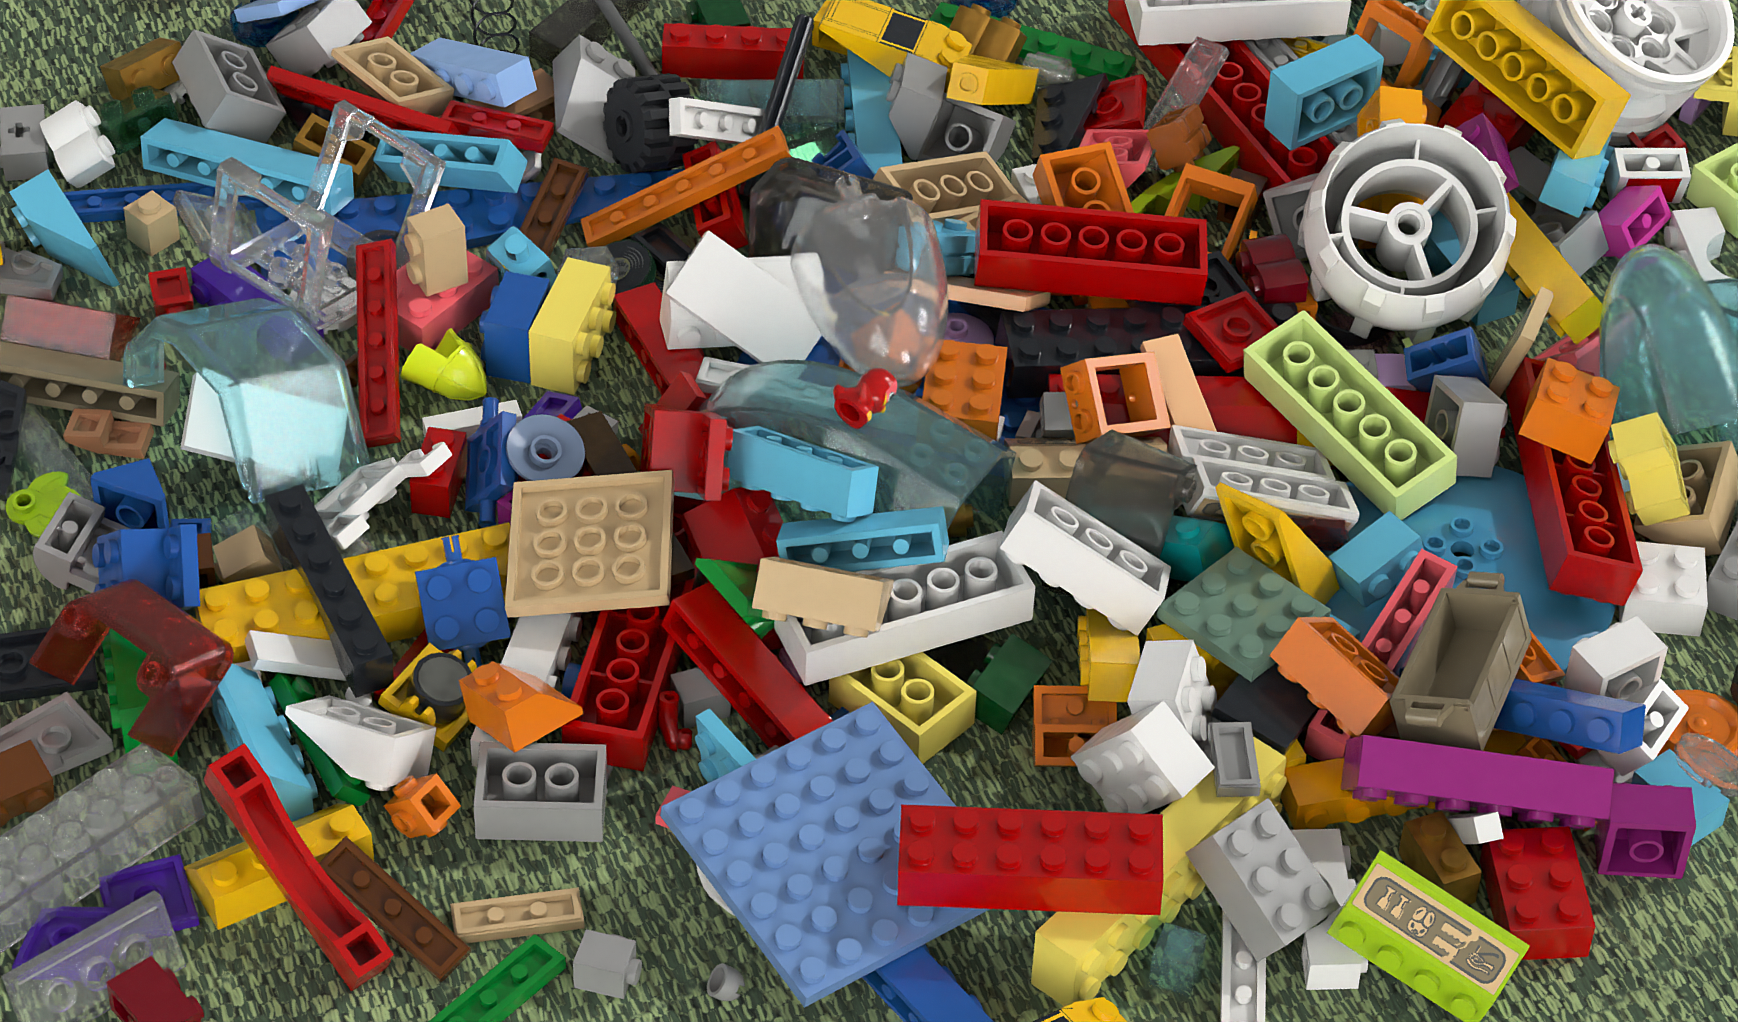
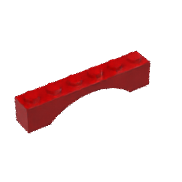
M246 744L240 745L208 765L203 780L351 992L387 969L394 956L393 952L371 921L349 901L315 859L286 813L270 778Z

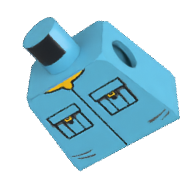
M510 227L486 250V262L498 268L500 282L505 272L508 271L550 279L551 290L557 278L551 260L517 227Z

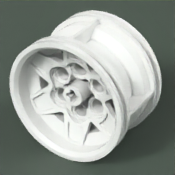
M1517 0L1527 11L1631 94L1612 130V136L1608 145H1630L1627 135L1632 131L1641 140L1662 126L1723 66L1730 55L1734 43V19L1729 0Z

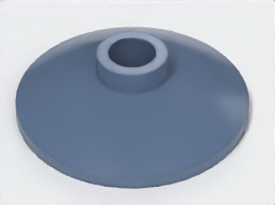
M532 415L522 419L512 428L506 442V453L512 468L527 481L574 478L581 470L585 459L584 443L579 433L566 421L551 415ZM537 454H544L549 459H542Z

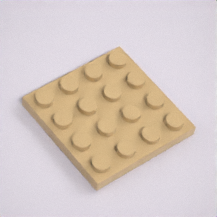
M662 470L514 482L505 597L507 617L670 605L675 484L673 471Z

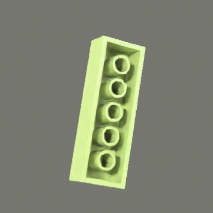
M1302 310L1244 349V378L1384 514L1391 511L1402 521L1456 483L1457 455L1305 310Z

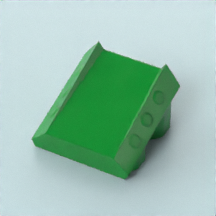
M703 558L696 559L695 565L761 639L774 628V620L762 618L763 610L752 608L758 577L756 572L758 564Z

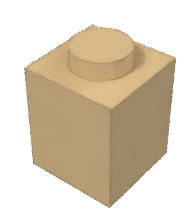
M153 190L123 208L128 240L151 257L180 239L176 207Z
M254 524L213 546L218 561L214 564V568L219 579L224 584L283 571L273 539Z

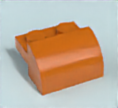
M1034 685L1032 730L1034 767H1078L1071 759V756L1102 728L1117 722V702L1088 701L1087 686Z

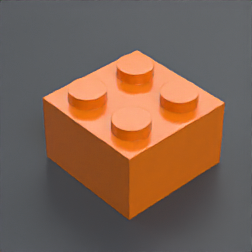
M1548 357L1529 394L1518 434L1592 464L1610 430L1620 387L1613 385L1603 377H1594L1582 372L1570 363L1556 361Z

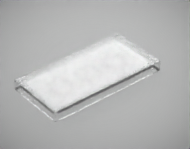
M154 890L1 977L18 1022H90L111 1010L106 985L108 980L150 956L155 959L162 969L168 967L173 973L186 967V963L163 898Z

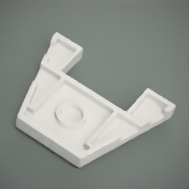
M445 442L434 444L432 446L433 450L424 455L421 449L409 452L398 463L394 457L359 467L314 505L334 544L342 550L346 549L370 528L366 520L370 516L368 511L374 505L382 504L391 499L397 493L395 487L405 478L429 476L451 457L452 453Z

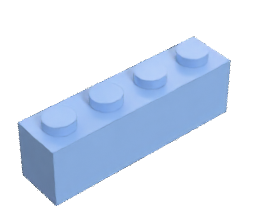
M438 38L410 53L455 89L453 96L507 107L537 90L529 57L445 38Z

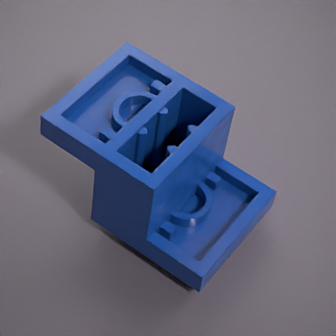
M180 524L166 529H120L97 537V543L94 544L92 550V560L94 567L98 568L99 584H96L94 589L95 606L100 608V618L150 612L176 613L200 606L197 524Z

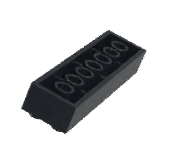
M1296 303L1259 304L1278 326L1298 314ZM1208 305L1029 310L1026 312L1001 311L995 339V346L1008 347L1004 384L1008 398L1042 397L1043 392L1047 391L1049 374H1061V367L1089 358L1141 353L1140 346L1142 342L1174 334L1179 335L1195 376L1244 377V367L1227 373L1184 326L1185 314ZM1119 369L1096 371V374L1120 375Z

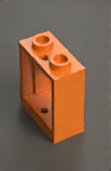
M1368 0L1353 35L1358 34L1370 44L1378 23H1381L1412 43L1395 83L1392 84L1381 76L1380 86L1406 88L1410 84L1414 88L1419 83L1435 44L1423 35L1430 21L1397 0Z
M1186 163L1164 216L1183 217L1192 193L1238 207V212L1221 251L1231 264L1258 200L1256 186L1253 183Z
M1155 352L1089 358L1060 368L1076 444L1146 436L1171 428ZM1119 369L1131 423L1107 425L1096 371Z

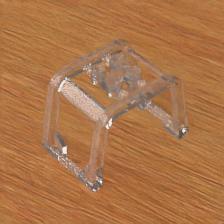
M346 100L334 104L323 147L303 203L296 205L262 184L261 174L233 157L220 163L216 175L209 251L211 263L220 270L229 274L234 273L297 313L301 321L317 330L326 328L357 310L356 280L347 275V269L343 265L327 259L329 247L356 263V245L374 242L323 210L346 142L360 140L364 137L365 131H368L404 153L400 166L413 186L414 191L396 241L397 270L410 261V255L404 242V235L408 234L407 217L430 210L446 166V162ZM252 195L289 218L288 221L231 251L238 196ZM302 235H306V244L298 245L294 242ZM280 250L291 257L292 260L284 257H274L270 254ZM257 263L268 270L267 281L252 273L246 267ZM289 287L297 292L296 300L279 289ZM342 290L345 291L344 293H342V294L339 295V296L334 295V294H339V293H341Z

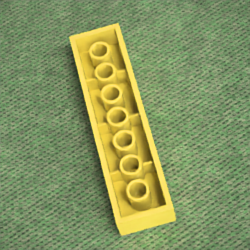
M1253 737L1261 785L1259 796L1217 797L1212 770L1183 798L1167 806L1160 813L1163 814L1164 878L1161 915L1056 912L1035 932L1031 984L1064 1007L1074 1002L1093 999L1105 978L1109 975H1118L1126 965L1128 956L1136 948L1140 951L1146 948L1153 938L1154 931L1162 923L1165 925L1170 924L1179 913L1181 905L1188 898L1196 899L1203 891L1206 884L1185 852L1267 798L1271 800L1278 813H1281L1282 804L1280 803V798L1287 780L1284 776L1287 757Z

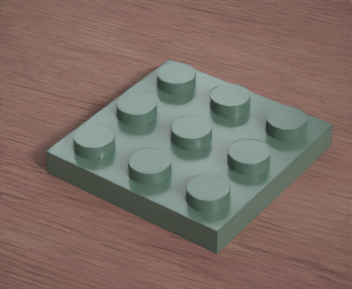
M1235 547L1162 602L1157 609L1156 618L1187 639L1193 640L1197 646L1252 682L1276 663L1269 655L1298 617H1330L1331 609L1238 547Z

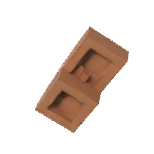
M74 408L63 437L65 442L91 452L144 459L153 437L154 429L151 423L114 421L111 410Z

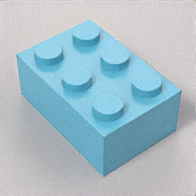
M1355 34L1272 70L1264 127L1291 151L1356 122L1357 114L1380 86L1384 57L1358 34Z

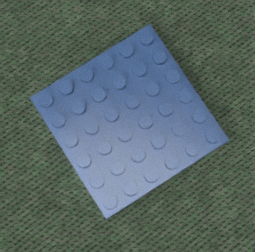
M874 702L846 714L661 806V818L804 1008L989 910L897 905L901 804L956 805Z

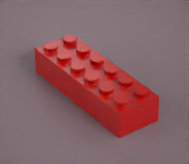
M980 200L975 229L974 286L1201 306L1208 277L1207 219Z
M901 804L897 905L1161 915L1164 882L1163 814Z

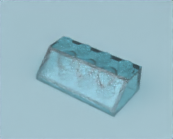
M797 79L781 131L799 132L801 131V125H815V131H837L836 125L844 124V79ZM700 80L699 96L700 100L766 109L775 80Z

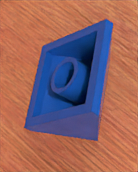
M149 458L95 472L91 476L94 503L106 507L105 518L130 529L170 528L165 494Z

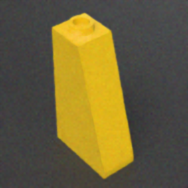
M970 54L953 62L946 98L978 105L1032 104L1039 69Z

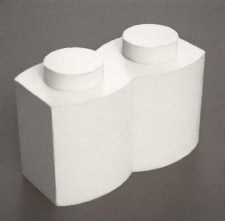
M77 100L42 120L40 126L66 181L76 188H80L115 167L112 158L115 150L109 139L105 135L101 136L98 128L101 120L93 107L90 105L86 107Z

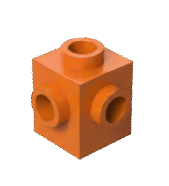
M437 773L416 779L413 775L405 778L393 788L395 795L384 805L392 817L391 820L395 828L409 838L422 835L430 838L446 827L448 824L447 820L461 807Z

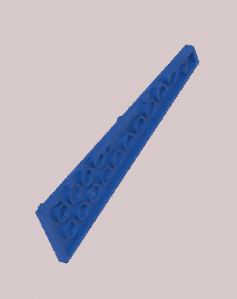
M685 169L588 177L565 225L581 222L580 219ZM542 182L522 183L517 193L478 189H454L357 198L350 201L331 218L284 205L255 208L261 275L278 288L297 285L303 280L317 275H345V271L356 269V245L392 239L396 244V260L408 262L410 261V255L404 242V235L408 234L407 217L448 203L465 225L466 249L489 245L495 242L510 227L515 226L520 229Z

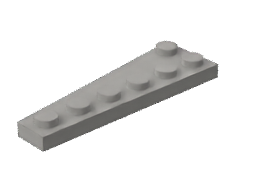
M68 692L61 694L0 728V752L31 739L51 776L114 751L112 739Z

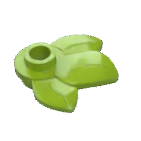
M60 471L50 472L35 478L27 489L18 490L10 495L6 501L5 510L10 520L25 525L31 535L40 538L67 494L71 492L78 496L80 495L75 490L67 487L69 481L68 473Z

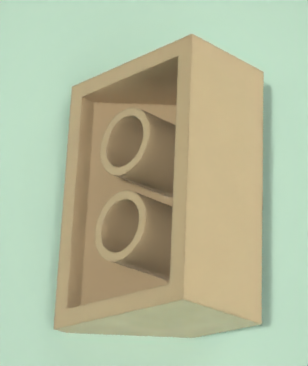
M388 36L332 49L331 56L354 81L377 99L434 117L443 114L450 100L452 101L455 89Z
M1732 441L1676 446L1691 514L1644 526L1638 515H1636L1633 525L1634 529L1639 534L1659 544L1705 548V556L1721 554L1725 547L1738 501V456Z
M779 557L761 558L752 608L763 610L762 618L786 622L787 615L802 617L803 626L827 630L828 623L843 625L844 634L868 638L869 631L875 632L881 628L894 580Z

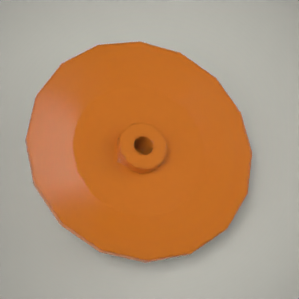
M1674 690L1673 692L1689 709L1657 756L1671 749L1682 760L1687 761L1705 779H1720L1738 772V706L1720 695L1702 690Z

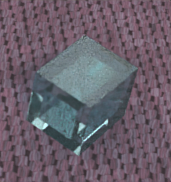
M1165 922L1152 954L1149 985L1190 997L1203 965L1207 935Z

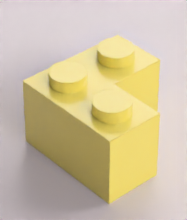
M1655 412L1612 424L1614 440L1608 441V447L1613 463L1619 464L1623 479L1629 480L1630 491L1625 492V498L1630 514L1637 513L1644 526L1691 514L1677 447L1659 414Z

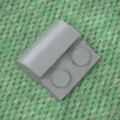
M69 492L34 546L33 559L40 573L58 588L66 590L71 583L94 593L95 585L99 584L98 568L94 567L92 560V550L94 544L97 543V537L120 529L130 528L105 518L106 507Z

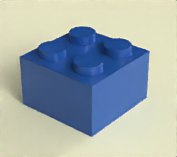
M506 271L500 285L493 287L490 308L488 311L484 310L482 312L479 323V332L484 334L481 360L486 361L487 376L531 383L529 330L550 292V279Z

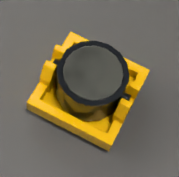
M429 643L381 694L378 704L391 714L437 727L434 746L444 752L471 723L466 711L459 680L474 672L477 665L473 660L467 664L461 660V651L458 649L447 654Z

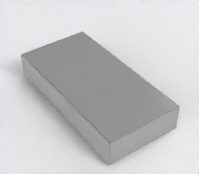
M1251 722L1209 723L1208 739L1211 760L1215 767L1213 774L1217 797L1259 796L1261 785Z

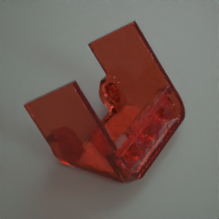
M128 579L70 601L55 620L29 663L75 685L109 630L113 629L148 654L138 669L136 681L139 690L148 696L150 700L127 735L173 757L229 670L234 657L231 644L154 589L136 579Z

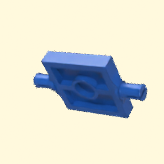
M487 397L482 400L483 413L480 426L475 433L467 438L465 511L480 512L479 525L482 527L496 525L497 501L513 489L514 482H517L519 476L512 468L506 453L507 438L512 428L516 425L517 414L505 411L498 414L499 400L493 397Z
M459 535L451 536L454 552L451 550L448 536L441 538L446 562L433 569L415 572L428 644L431 643L439 650H463L465 663H469L473 657L478 668L482 666L479 647L493 640L511 637L496 557L476 561L462 559Z

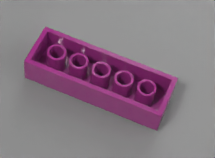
M1361 735L1346 740L1341 790L1352 791V799L1377 802V800H1386V797L1389 796L1394 797L1393 804L1398 806L1419 807V805L1428 806V802H1434L1435 810H1442V812L1460 813V811H1470L1471 807L1477 808L1476 813L1498 812L1500 819L1502 816L1512 817V813L1518 814L1517 821L1543 824V822H1553V819H1559L1558 827L1570 826V829L1584 830V827L1595 828V822L1609 820L1614 769Z

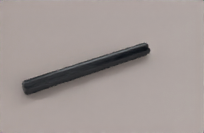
M799 14L795 17L757 135L775 126H779L781 129L814 28V19L811 16ZM767 171L741 183L739 198L742 201L755 203L758 200Z

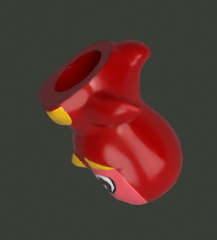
M873 368L860 377L855 387L835 385L833 396L837 414L855 429L862 428L871 420L872 414L885 412L886 404L894 397L897 391L896 378L885 368Z

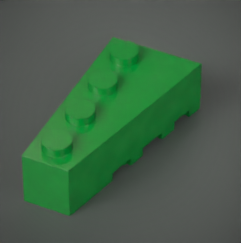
M157 612L108 618L109 635H103L101 638L113 729L122 728L129 776L179 769Z

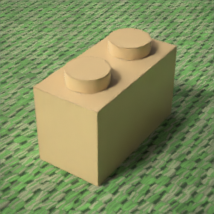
M448 203L407 217L408 234L404 235V242L410 255V262L406 264V269L411 282L414 285L418 284L427 297L468 283L465 225Z

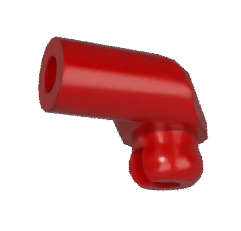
M663 691L659 694L657 722L666 746L677 752V749L690 750L692 748V730L689 728L678 729L680 697L674 691Z

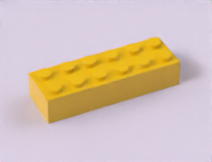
M1440 0L1423 34L1573 160L1600 154L1631 97V94L1515 0Z

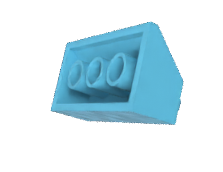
M215 657L205 659L212 713L230 752L240 745L246 744L270 778L277 796L291 821L314 813L313 799L318 797L314 778L311 773L305 775L302 770L304 768V761L299 746L297 744L290 745L289 727L284 715L277 716L274 711L277 710V704L271 687H263L257 672Z

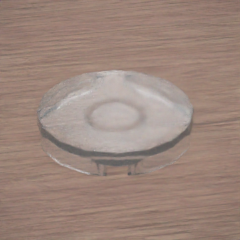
M1697 733L1682 735L1674 746V752H1677L1675 758L1678 765L1691 778L1704 787L1711 788L1715 784L1723 788L1720 792L1722 795L1738 797V756L1726 746L1709 737Z

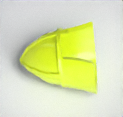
M452 328L446 331L442 341L435 350L421 343L417 344L408 356L400 374L402 380L420 385L431 390L433 393H439L450 399L470 401L483 397L487 393L486 375L479 356L472 349V344L459 338Z

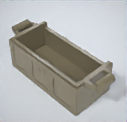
M1470 571L1468 577L1456 588H1441L1390 698V705L1401 740L1484 750L1532 639L1520 592H1505L1503 573Z

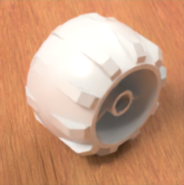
M1401 118L1382 121L1378 129L1365 133L1352 142L1342 141L1330 153L1327 164L1322 168L1312 184L1304 207V215L1299 226L1297 245L1305 248L1312 269L1308 281V289L1316 302L1332 298L1339 307L1355 317L1349 332L1367 339L1372 327L1375 326L1392 331H1405L1406 337L1410 338L1413 345L1431 340L1436 327L1457 319L1469 322L1481 309L1486 297L1503 274L1510 253V247L1515 239L1517 222L1510 214L1509 199L1503 185L1507 177L1497 162L1489 161L1474 145L1461 137L1463 132L1446 124L1444 128H1439L1427 124L1405 123ZM1391 193L1410 195L1426 201L1422 206L1414 202L1399 203L1392 208L1389 214L1355 207L1360 202L1373 196ZM1440 211L1448 219L1456 232L1460 244V254L1458 261L1452 267L1432 277L1423 249L1431 233V218ZM1352 238L1377 243L1375 252L1382 266L1390 271H1406L1409 281L1389 277L1370 266L1357 251Z

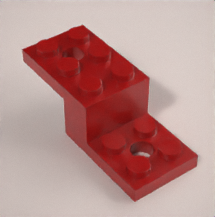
M645 403L640 472L672 470L675 479L674 492L697 493L704 500L721 501V491L728 492L730 468L725 467L723 464L724 451H731L733 427H729L727 419L715 412L666 409L660 404Z

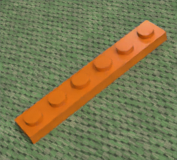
M775 126L580 219L588 247L595 253L614 242L644 230L791 160L792 158L783 132L779 126Z

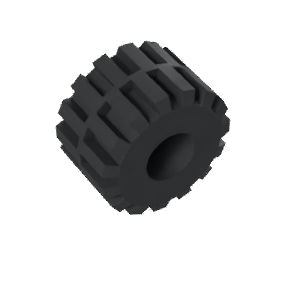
M670 73L629 77L615 81L613 87L609 88L606 94L607 102L604 103L603 108L605 115L603 129L606 132L608 149L612 150V158L616 164H621V168L624 171L632 173L684 166L682 155L694 150V145L698 143V139L670 136L669 99L677 97L694 99V96H690V88L686 82H681L678 75Z

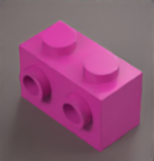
M1625 186L1598 213L1609 250L1602 257L1615 256L1621 259L1634 256L1671 218L1672 214L1660 186Z

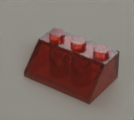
M7 295L0 340L13 342V344L120 361L140 322V317L35 298Z

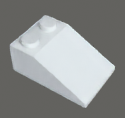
M330 695L286 706V716L349 776L366 781L365 786L370 789L387 791L390 790L391 786L397 785L409 776L413 775L416 779L427 776L429 773L437 728L435 726Z

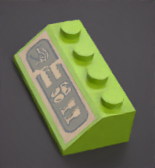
M1382 850L1379 851L1348 896L1327 931V934L1463 1022H1480L1530 946Z

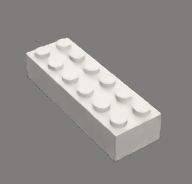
M1125 0V4L1138 45L1154 46L1174 43L1190 44L1193 42L1345 35L1351 0Z
M1001 530L949 545L945 562L857 571L856 573L894 580L881 628L879 631H869L868 638L844 634L843 625L828 623L827 630L803 626L802 617L787 615L786 622L774 620V629L804 685L807 686L1030 621L1033 617L1035 585L1023 565L1012 562L1005 555L1004 551L1000 549L1004 535Z

